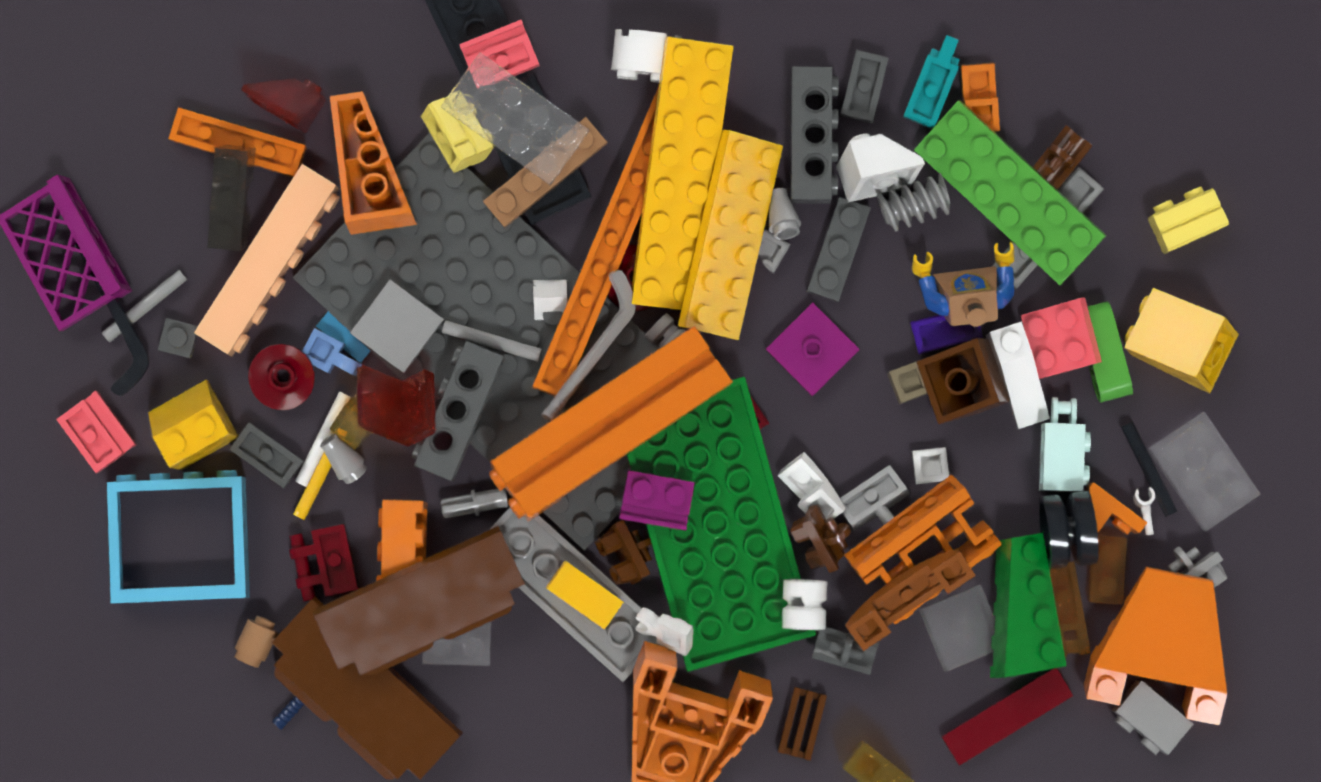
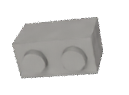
M1137 679L1122 696L1120 705H1115L1111 710L1118 716L1114 721L1128 733H1131L1133 729L1144 737L1140 743L1155 755L1159 751L1169 755L1193 726L1189 719H1186L1183 714L1142 680Z

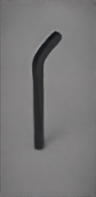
M80 253L84 263L86 264L87 260L85 259L83 253ZM91 270V276L95 277L93 271ZM94 281L102 296L105 295L99 282ZM117 297L106 305L133 356V363L128 371L110 388L115 395L121 397L128 393L142 379L149 367V357Z

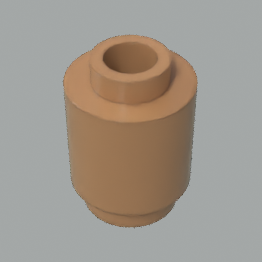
M258 615L255 620L248 619L236 643L235 649L237 652L234 657L243 663L259 668L261 662L266 661L273 646L271 642L279 633L273 629L275 623Z

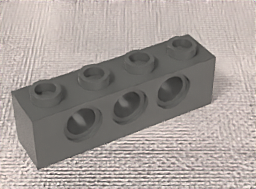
M792 67L791 203L830 204L832 195H838V175H832V162H838V142H832V129H838V109H832V96H838L839 81L838 76H832V67ZM810 95H818L822 98L824 106L819 110H812L807 107L805 99ZM815 127L820 129L824 139L819 143L809 142L805 136V132L809 128ZM816 160L822 164L824 171L819 176H811L806 172L805 164Z
M468 341L465 342L464 347L458 346L451 360V365L455 366L451 378L445 377L440 386L438 396L442 397L438 409L432 408L427 417L425 427L429 428L425 440L419 439L414 448L412 458L417 459L414 466L454 482L504 363V356ZM469 370L475 371L479 375L478 384L471 389L464 388L460 382L462 374ZM455 401L463 402L466 407L465 415L459 420H453L448 416V407ZM442 432L450 433L453 438L451 448L446 451H439L435 446V438Z

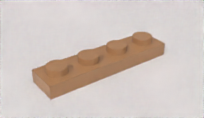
M585 117L487 197L483 203L501 225L506 228L606 146L607 141L588 118Z

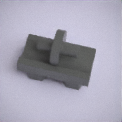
M826 627V629L819 630L811 658L870 675L879 642L863 651L852 634Z

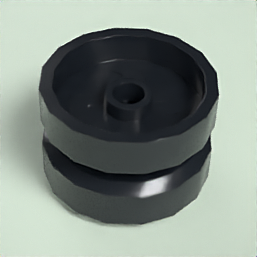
M1088 491L1070 493L1066 501V509L1059 495L1040 496L1039 526L1040 533H1043L1049 569L1066 568L1070 561L1071 553L1074 561L1079 566L1097 564L1099 553L1098 529L1090 493Z

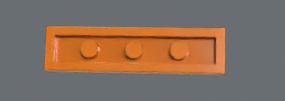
M179 107L168 138L176 143L290 177H294L299 170L307 148L306 145Z

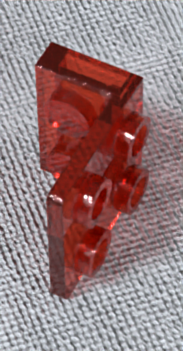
M365 365L358 367V426L407 447L435 434L434 373L423 369L400 381Z

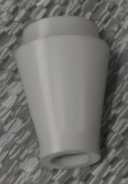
M785 188L773 189L769 206V231L773 233L774 238L777 240L793 238L800 233L801 221L788 197L787 190Z
M336 433L328 436L320 444L338 480H343L346 484H350L360 478L367 470V466L364 464L365 459L343 442Z

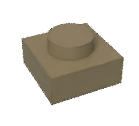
M917 361L887 373L899 405L928 394Z

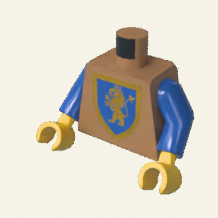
M1010 242V251L1004 254L999 252L998 243L994 245L995 261L1000 265L999 268L993 266L933 274V276L930 275L933 264L932 254L926 252V264L919 263L916 254H914L912 272L916 276L921 277L919 285L928 310L944 316L952 326L970 324L978 327L985 322L996 321L998 319V309H1003L1014 296L1013 268L1010 267L1015 259L1013 244Z

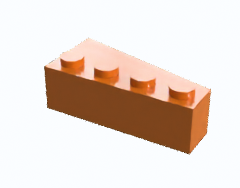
M363 91L330 96L344 220L350 234L417 225Z
M382 500V508H379L378 526L382 528V541H378L377 561L381 562V575H377L376 581L426 559L427 502Z

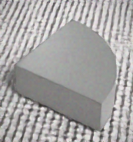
M764 229L758 255L764 267L774 274L791 244L784 240L775 239L772 233Z

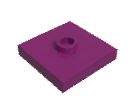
M812 303L765 350L813 397L860 349Z

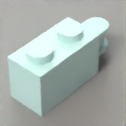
M1052 397L1050 423L1041 424L1039 491L1081 492L1084 485H1089L1090 468L1088 465H1084L1085 452H1090L1091 433L1085 432L1086 424H1076V398H1071L1070 401H1058V397ZM1058 414L1069 415V424L1058 423Z

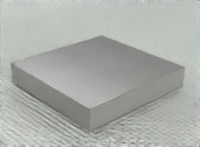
M389 280L350 334L405 373L443 323L444 319L392 280Z

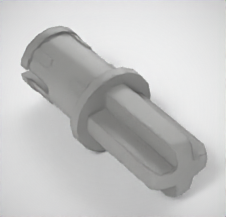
M497 488L476 493L474 489L471 490V494L441 500V510L445 518L471 513L479 516V512L508 507L505 488L501 491Z

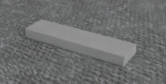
M1078 167L1058 191L1083 213L1104 188ZM1013 242L1015 259L1010 267L1013 268L1014 288L1017 289L1037 264ZM1010 246L1006 249L1004 253L1010 251ZM996 262L992 265V267H993V266H996V268H999V267H1000V265H998Z

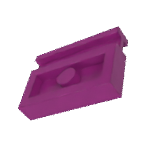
M627 470L619 519L686 530L695 482Z

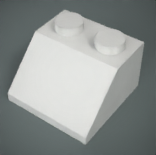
M860 134L849 141L836 167L847 201L852 202L877 196L878 193L882 195L888 194L890 189H894L895 192L900 191L902 185H907L910 189L925 163L921 156L882 134L875 136Z

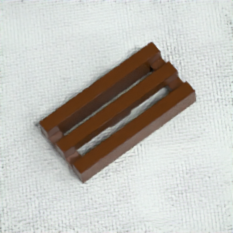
M794 687L777 752L811 761L827 695ZM799 696H805L793 748H788L786 746ZM812 699H816L818 703L805 752L800 751Z

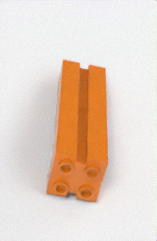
M693 326L492 460L491 468L493 470L489 472V476L499 491L505 488L512 497L508 500V505L516 517L520 519L524 516L527 522L559 502L562 497L730 386L732 380L719 361L715 359L696 327Z

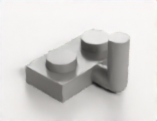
M889 465L840 498L845 507L842 515L854 531L875 517H878L883 525H885L894 518L889 508L910 495V493L891 465Z

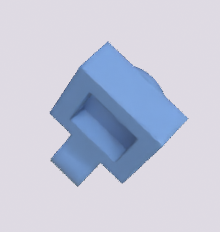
M314 328L302 350L308 356L312 365L329 374L333 367L337 366L357 376L362 367V364L341 354L346 344Z

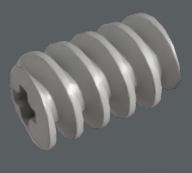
M941 173L938 175V184L929 176L926 177L925 188L919 181H914L913 192H911L907 185H902L900 196L894 189L888 190V200L881 193L877 194L884 221L887 225L890 224L895 232L899 231L900 220H903L909 228L912 227V216H915L920 223H924V212H928L933 219L937 218V208H941L946 215L950 213V198Z

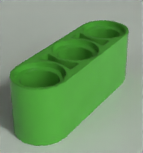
M1106 301L1087 306L1102 360L1101 363L1088 366L1098 401L1102 403L1132 395V382L1110 303Z

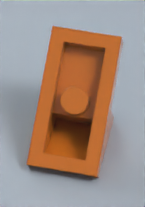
M1091 482L1086 486L1085 491H1088L1092 498L1098 532L1110 516L1114 518L1112 524L1126 535L1130 531L1134 534L1140 533L1148 523L1096 483Z

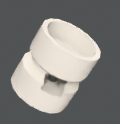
M807 579L783 580V599L788 602V605L782 608V628L801 630L826 629V610L821 607V603L827 600V581Z

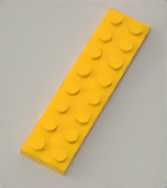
M665 37L632 281V304L682 309L722 134L734 46Z

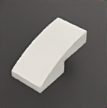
M805 452L780 470L778 477L800 498L798 507L805 514L809 507L816 504L819 505L826 520L831 517L835 519L844 512L845 507L838 494Z

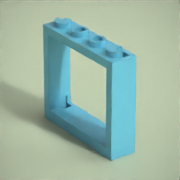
M237 470L217 471V477L204 478L203 472H184L183 479H170V473L150 474V480L136 481V475H116V482H107L111 603L250 598L246 477L237 476ZM232 487L235 585L123 589L120 492Z

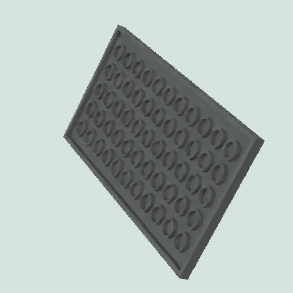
M429 133L395 169L417 225L351 235L344 223L293 276V279L350 332L389 280H392L444 319L443 323L405 373L365 345L434 409H438L442 397L438 396V391L444 378H451L455 366L451 365L455 350L458 346L464 347L467 341L442 333L445 320L542 349L539 361L537 362L468 341L505 358L470 442L491 463L492 460L549 423L541 414L554 397L532 387L563 313L562 311L543 312V319L535 320L533 286L536 285L533 284V280L566 279L568 303L580 272L520 216L504 228L483 203L494 192L468 168L454 173ZM607 297L580 362L619 311ZM630 320L575 393L568 399V402L565 403V406L556 418L659 350L660 347L657 344H651L644 337L645 333ZM472 370L464 372L460 379L461 385L467 389L474 388L479 382L478 373ZM455 401L448 407V416L453 420L461 419L466 413V407L463 402ZM627 455L562 497L559 502L543 512L584 551L621 511L627 470L631 471Z

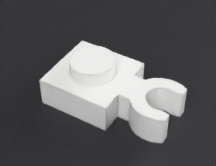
M647 608L640 610L636 616V620L640 621L636 631L646 636H655L657 644L684 656L689 653L693 643V626L687 624L682 619L673 618L664 613L659 618L653 611Z

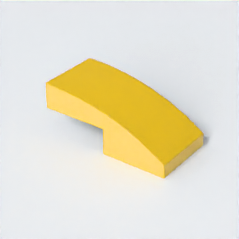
M567 561L562 563L545 587L604 630L624 603Z

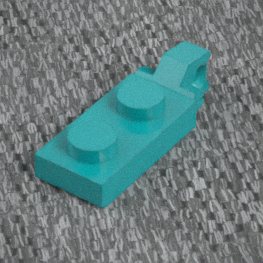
M946 35L940 51L932 48L930 55H927L903 118L931 129L935 127L959 68L958 63L960 59L953 57L958 39Z

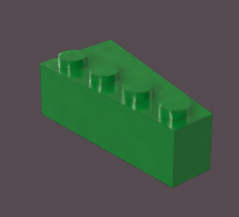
M1043 533L1000 540L1002 545L996 549L995 584L997 585L996 602L993 604L995 633L992 636L991 650H994L993 666H990V678H1006L1067 666Z

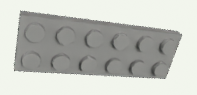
M509 507L490 529L499 526L525 583L518 588L617 678L624 682L633 672L643 642L647 641L657 644L655 636H646L636 631V627L640 622L636 620V616L642 608L539 515L527 522L524 516L518 519ZM564 561L573 565L624 602L605 630L545 588Z

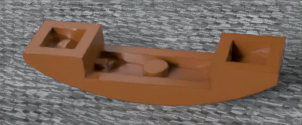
M958 549L936 555L906 570L884 585L851 616L845 626L861 649L865 651L891 633L888 626L943 588L949 594L976 575Z

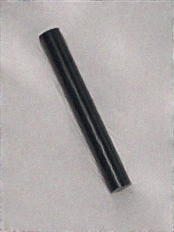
M1133 421L1122 426L1121 429L1150 487L1154 490L1155 497L1165 517L1177 512Z

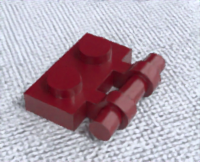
M345 524L311 531L314 543L312 545L305 546L302 533L289 536L292 547L289 550L291 560L294 559L298 575V579H295L297 589H301L303 602L316 597L314 586L319 584L323 585L325 597L359 589ZM316 554L320 574L311 575L307 556Z

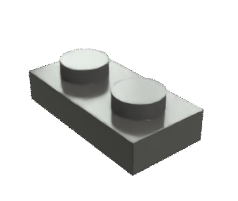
M856 50L840 116L873 123L888 57Z
M250 422L229 449L284 489L304 463L302 459Z

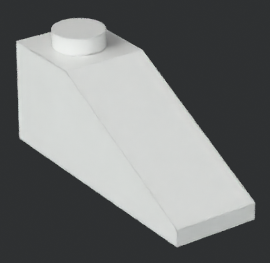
M1022 322L986 334V339L989 340L1010 399L1008 403L1017 429L1050 419L1034 357Z

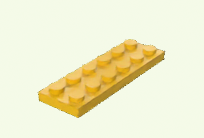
M722 130L678 326L688 329L695 326L700 332L739 340L783 145L731 130Z

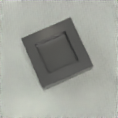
M166 318L158 351L192 359L198 337L194 332L198 326Z

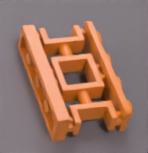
M951 474L844 556L866 585L878 576L886 585L895 577L915 566L907 554L932 535L942 548V551L937 554L939 555L953 550L949 542L963 532L968 541L957 549L971 568L981 560L990 557L1002 543L994 535L991 527L983 520L970 528L961 513L975 503L970 498L971 496L966 488ZM950 513L955 521L943 531H940L935 523ZM896 553L901 562L886 572L881 564ZM941 590L933 596H931L926 601H924L923 603H921L920 605H918L917 607H915L914 609H912L911 611H909L908 613H906L905 615H903L902 617H900L899 619H897L896 621H894L893 623L897 624L901 620L909 618L917 608H919L928 600L937 597L940 594Z

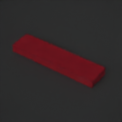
M1050 669L945 733L941 738L960 766L1074 695L1058 669Z

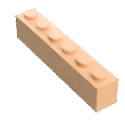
M303 164L300 166L194 332L196 335L231 357L235 352L241 353L250 339V336L247 335L253 323L259 325L268 311L265 305L271 295L277 297L286 283V280L283 279L289 267L294 269L302 259L304 252L301 251V248L307 239L312 241L320 231L322 224L319 223V220L325 211L330 213L336 206L340 196L337 195L339 188L334 183Z

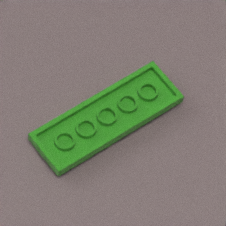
M961 100L954 104L914 149L915 152L938 173H941L942 177L1059 285L1066 281L1107 236Z

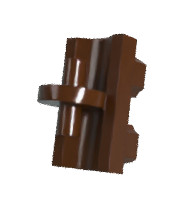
M1066 125L1033 168L1059 190L1093 145Z
M816 504L809 507L806 515L796 520L790 530L795 541L798 543L811 539L814 546L807 548L805 553L806 561L810 568L815 569L826 566L828 572L831 573L839 569L837 563L845 554L843 550L849 546L845 538L849 536L851 529L847 523L837 524L833 517L826 520L819 505Z
M624 520L615 523L605 531L602 537L595 541L600 555L605 557L615 552L620 561L619 564L609 569L615 585L628 582L634 585L650 575L645 564L652 560L647 548L652 546L650 538L642 540L638 530L630 533Z

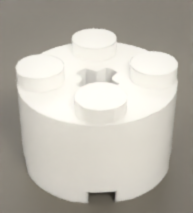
M616 29L611 70L617 71V78L637 80L638 74L650 75V82L659 83L667 34L629 30V36H622V29Z

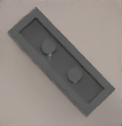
M839 197L807 289L808 293L837 303L839 302L871 207L853 201L848 202L847 199Z

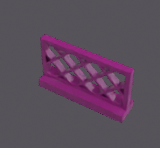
M57 174L46 181L48 185L0 214V225L59 331L63 332L115 298L126 296L132 292V289L71 179ZM50 194L55 203L52 217L37 214L40 200ZM31 206L30 212L25 211L27 208ZM19 213L29 215L25 234L16 233L9 222L11 218ZM60 213L64 220L59 219ZM36 217L51 221L46 240L31 237ZM57 223L67 225L71 232L67 246L53 242ZM18 237L23 238L22 244H21V242H20V240H19ZM30 240L45 244L40 263L31 261L27 255ZM76 242L80 249L74 248ZM52 246L66 249L62 269L47 265ZM73 251L83 253L87 260L83 274L69 271ZM34 265H35V266H39L38 273H37V271H36ZM46 269L61 272L56 291L46 289L43 283ZM91 270L93 271L95 277L90 276ZM67 274L82 278L78 297L63 293ZM89 280L99 282L105 295L95 301L84 299ZM50 294L55 295L54 300H52ZM62 297L76 300L73 315L63 320L58 311ZM83 303L89 304L82 309Z

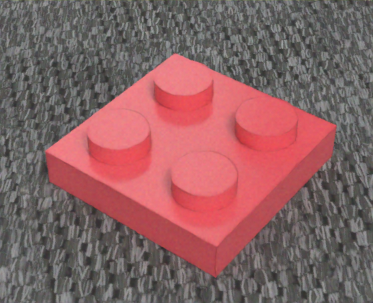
M1085 297L1021 315L1039 379L1102 362Z

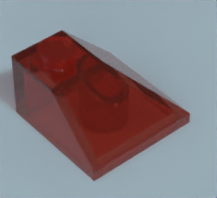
M295 78L244 84L241 88V91L251 102L304 134L307 133L326 102L323 95L320 94L322 88L308 79H305L303 83Z

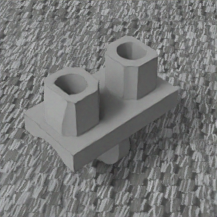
M1180 547L1173 550L1177 560L1168 565L1171 572H1177L1184 568L1185 571L1181 574L1196 577L1202 575L1203 578L1213 580L1214 587L1228 579L1220 564L1224 559L1218 551L1215 553L1210 552L1193 564L1192 561L1201 555L1196 547L1187 553Z

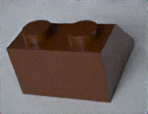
M976 338L917 361L938 425L975 415L1010 402L988 339Z

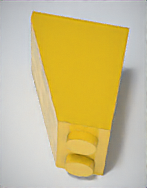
M1153 288L1150 295H1146L1140 304V316L1135 326L1132 325L1128 329L1124 340L1126 344L1124 348L1133 357L1207 393H1211L1239 334L1226 317Z
M207 379L148 412L152 437L170 468L183 470L235 441L239 436Z

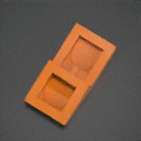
M995 64L960 65L963 103L993 131H1000Z

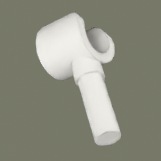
M1149 487V501L1144 502L1140 500L1137 489L1134 493L1133 501L1137 507L1141 508L1143 519L1148 522L1144 527L1145 534L1152 535L1154 531L1150 505L1155 499V492Z

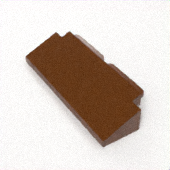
M499 526L316 608L312 612L338 669L355 662L360 675L372 676L429 650L436 640L441 638L453 639L508 614L512 606L515 605L510 591L525 583Z
M316 597L312 598L271 642L283 653L274 664L276 667L274 671L275 677L322 721L328 722L333 720L339 725L337 730L339 737L385 779L392 780L396 778L398 780L408 769L421 780L463 732L392 667L372 676L360 675L355 662L338 669L312 610L324 604Z

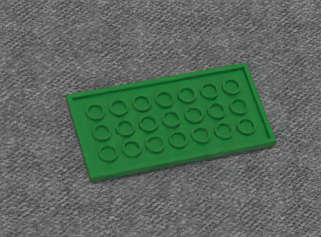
M743 376L732 379L730 386L627 454L631 471L695 482L686 530L646 524L671 617L682 619L687 624L693 626L692 648L686 656L682 655L687 672L816 636L815 630L782 628V608L788 605V602L783 599V580L801 578L746 378Z

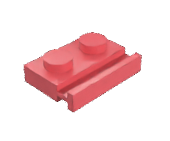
M522 20L459 44L478 91L540 66Z
M96 390L89 397L83 399L56 419L95 473L101 472L124 455L125 452L137 445Z

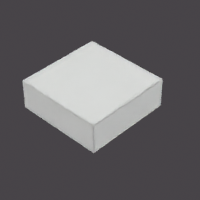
M946 447L912 451L915 484L942 482L949 477Z

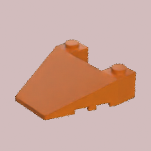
M1146 567L1124 601V606L1119 614L1108 626V631L1100 644L1096 645L1091 653L1083 685L1086 699L1120 705L1127 674L1185 685L1186 691L1182 707L1186 719L1220 725L1227 697V688L1213 580Z
M644 641L633 668L632 782H714L722 773L721 769L732 757L735 758L742 750L741 746L752 734L755 735L762 727L773 700L771 680L739 671L728 699L672 682L677 670L676 652Z

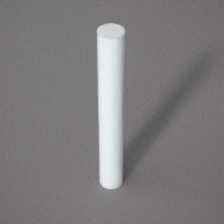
M339 391L295 482L307 487L324 453L320 444L334 433L351 399L350 396Z

